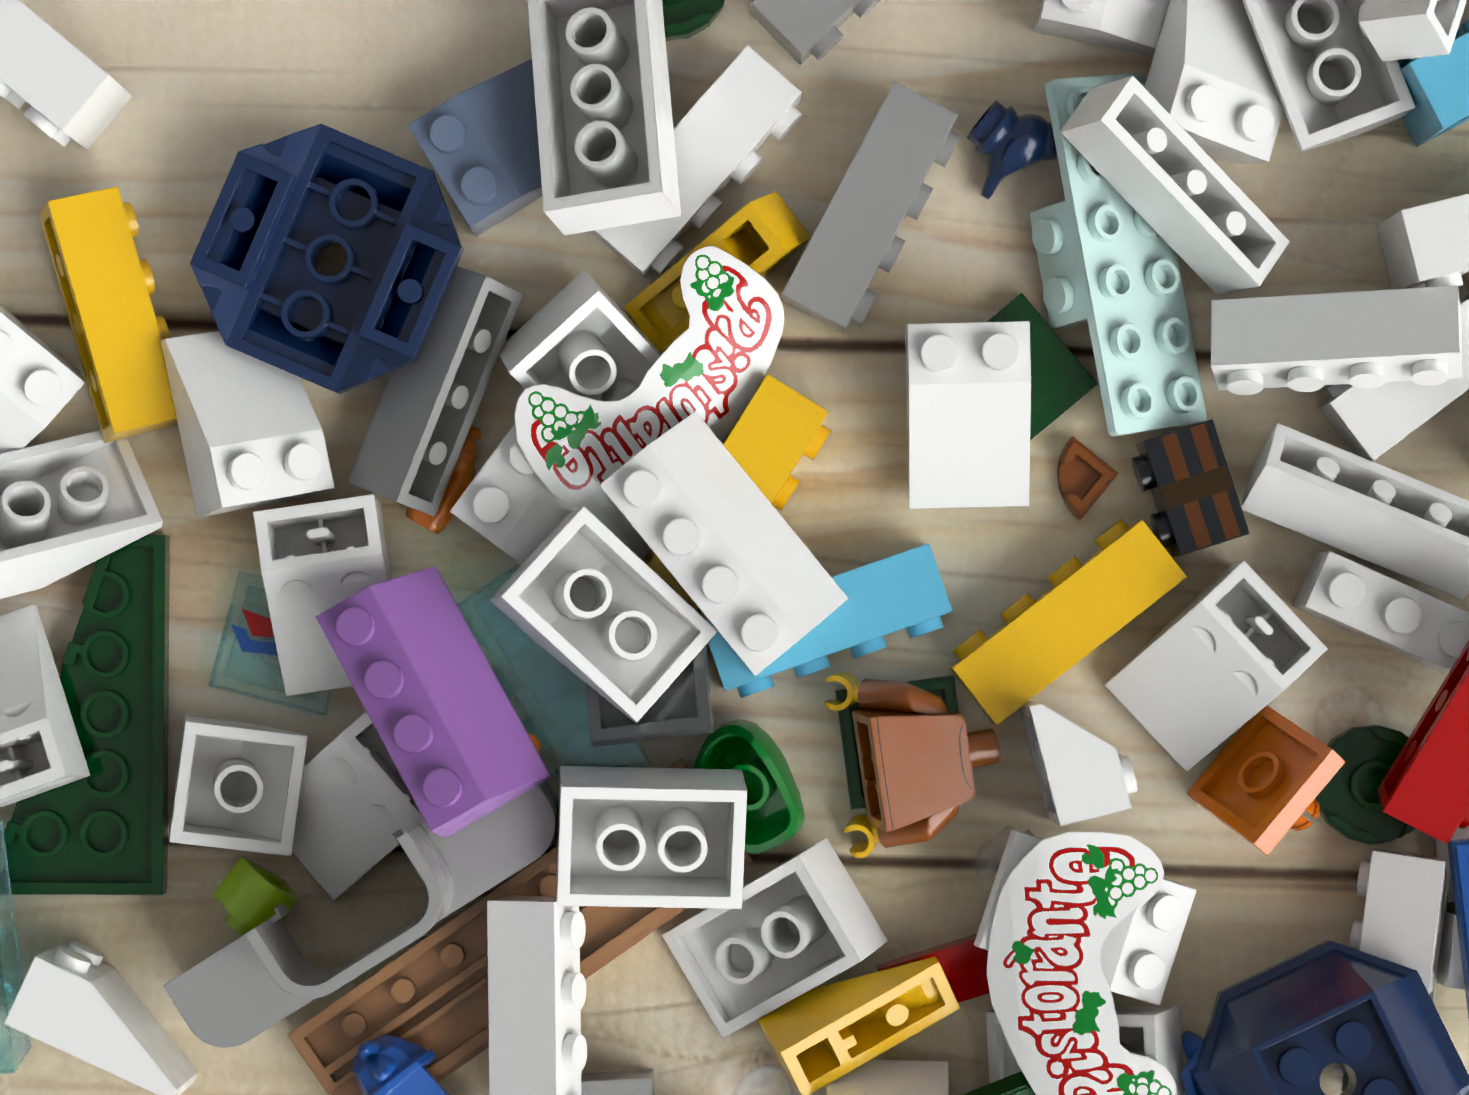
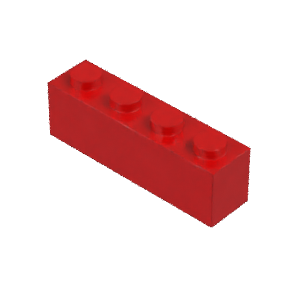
M1469 640L1378 787L1384 813L1446 844L1449 843L1458 827L1465 829L1469 825Z

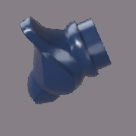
M997 100L984 112L966 137L977 146L976 151L978 153L988 156V175L980 194L988 200L1006 176L1042 160L1058 158L1051 122L1035 114L1018 116L1013 107L1009 106L1006 108Z

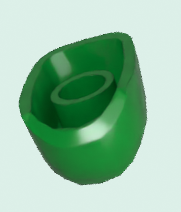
M735 720L725 723L711 733L701 746L693 769L742 770L747 788L745 852L760 854L792 838L801 828L805 820V813L800 792L789 765L774 740L758 724L747 720Z

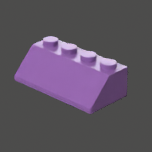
M435 566L370 585L315 616L431 832L447 838L552 778L445 581Z

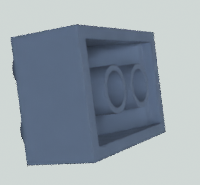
M532 59L459 93L408 124L409 129L476 237L542 197Z

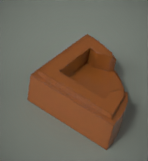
M1071 436L1061 452L1057 468L1059 491L1069 511L1078 520H1081L1119 473L1075 437Z

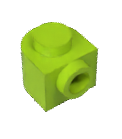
M243 856L240 857L213 893L214 897L229 912L224 919L225 922L242 936L276 915L275 907L284 903L289 912H291L300 900L299 896L281 877ZM287 915L281 918L280 920L283 922Z

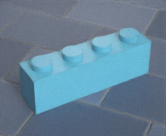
M927 543L831 577L849 599L756 676H754L718 631L708 644L724 690L727 691L737 687L740 698L773 687L771 675L794 668L796 677L799 678L830 667L827 655L850 648L853 658L887 647L884 635L906 628L909 638H914L944 627L940 616L953 610L930 544ZM708 620L707 622L715 628V626L710 622V620Z

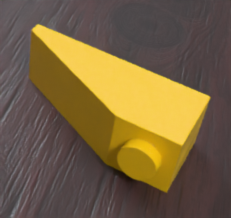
M774 191L745 205L626 304L624 308L640 330L663 353L689 328L690 315L683 300L680 278L683 265L692 253L704 247L715 246L742 261L760 276L765 277L811 239V236L779 193Z
M935 957L811 989L760 1017L757 1021L779 1065L800 1095H810L955 1012L960 1007L939 961Z

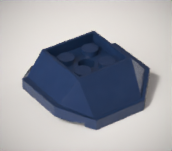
M319 124L267 144H259L238 151L190 265L203 290L226 346L335 393L342 394L417 360L464 249L432 170L326 125ZM330 246L343 247L347 253V262L344 269L333 276L320 274L317 262L321 252Z
M1326 940L1219 991L1193 1073L1202 1095H1325L1320 1087V1075L1329 1064L1341 1063L1347 1070L1349 1081L1346 1089L1340 1095H1469V1075L1418 971L1330 940Z

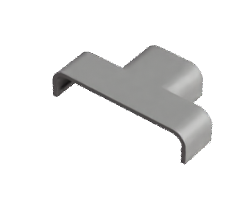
M547 781L447 838L431 832L425 821L404 834L401 829L393 833L394 838L402 846L426 885L429 897L427 910L334 970L317 968L304 958L280 920L290 913L286 905L282 903L274 908L276 915L166 983L163 987L190 1030L200 1040L221 1048L244 1044L314 999L329 995L423 936L441 919L538 859L557 837L558 799Z

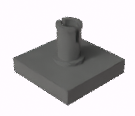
M695 609L703 617L701 610ZM706 645L638 722L632 721L585 683L590 742L594 747L714 732Z

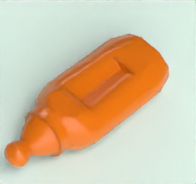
M472 426L469 430L436 516L433 517L407 506L406 517L436 534H439L448 526L454 516L450 510L475 476L474 463L477 459L475 441L481 437L479 428Z

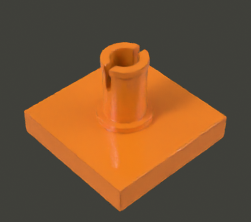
M1265 706L1239 729L1186 794L1200 807L1268 856L1289 829L1300 831L1312 825L1302 815L1304 811H1307L1313 818L1317 819L1320 806L1315 798L1343 766L1345 761L1333 749L1269 706Z

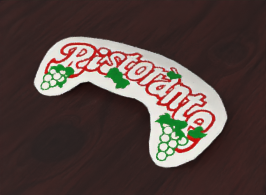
M715 246L699 249L687 258L680 278L683 300L690 315L689 328L657 359L646 372L639 387L629 396L617 401H599L546 384L535 385L525 389L517 401L514 414L516 438L527 461L547 490L570 507H617L599 484L647 445L695 411L722 443L759 388L772 362L782 335L785 318L783 306L778 294L767 280L742 261Z
M1066 832L1043 839L1013 869L1000 892L991 925L987 959V980L991 1003L1010 1049L1036 1095H1177L1174 1078L1163 1064L1147 1056L1130 1053L1120 1045L1119 1025L1109 982L1101 966L1100 953L1102 944L1110 931L1131 912L1148 902L1158 892L1163 881L1164 870L1161 860L1149 847L1131 836L1106 832Z

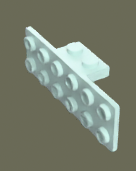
M1141 73L1054 79L1045 84L1065 201L1029 213L1032 225V241L1037 252L1043 285V301L1047 308L1050 327L1057 329L1088 322L1107 429L1112 437L1205 422L1207 419L1177 253L1060 133L1063 126L1091 88L1132 75L1145 87V78Z

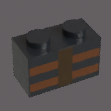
M1213 419L1136 444L1139 456L1132 458L1133 470L1142 492L1148 490L1152 492L1158 513L1150 515L1153 532L1164 548H1170L1172 557L1189 554L1250 534Z

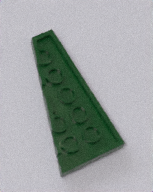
M146 535L96 561L82 602L84 607L73 639L68 643L62 661L64 665L59 677L91 776L16 803L11 821L7 822L1 840L0 894L164 895L167 893L170 535Z

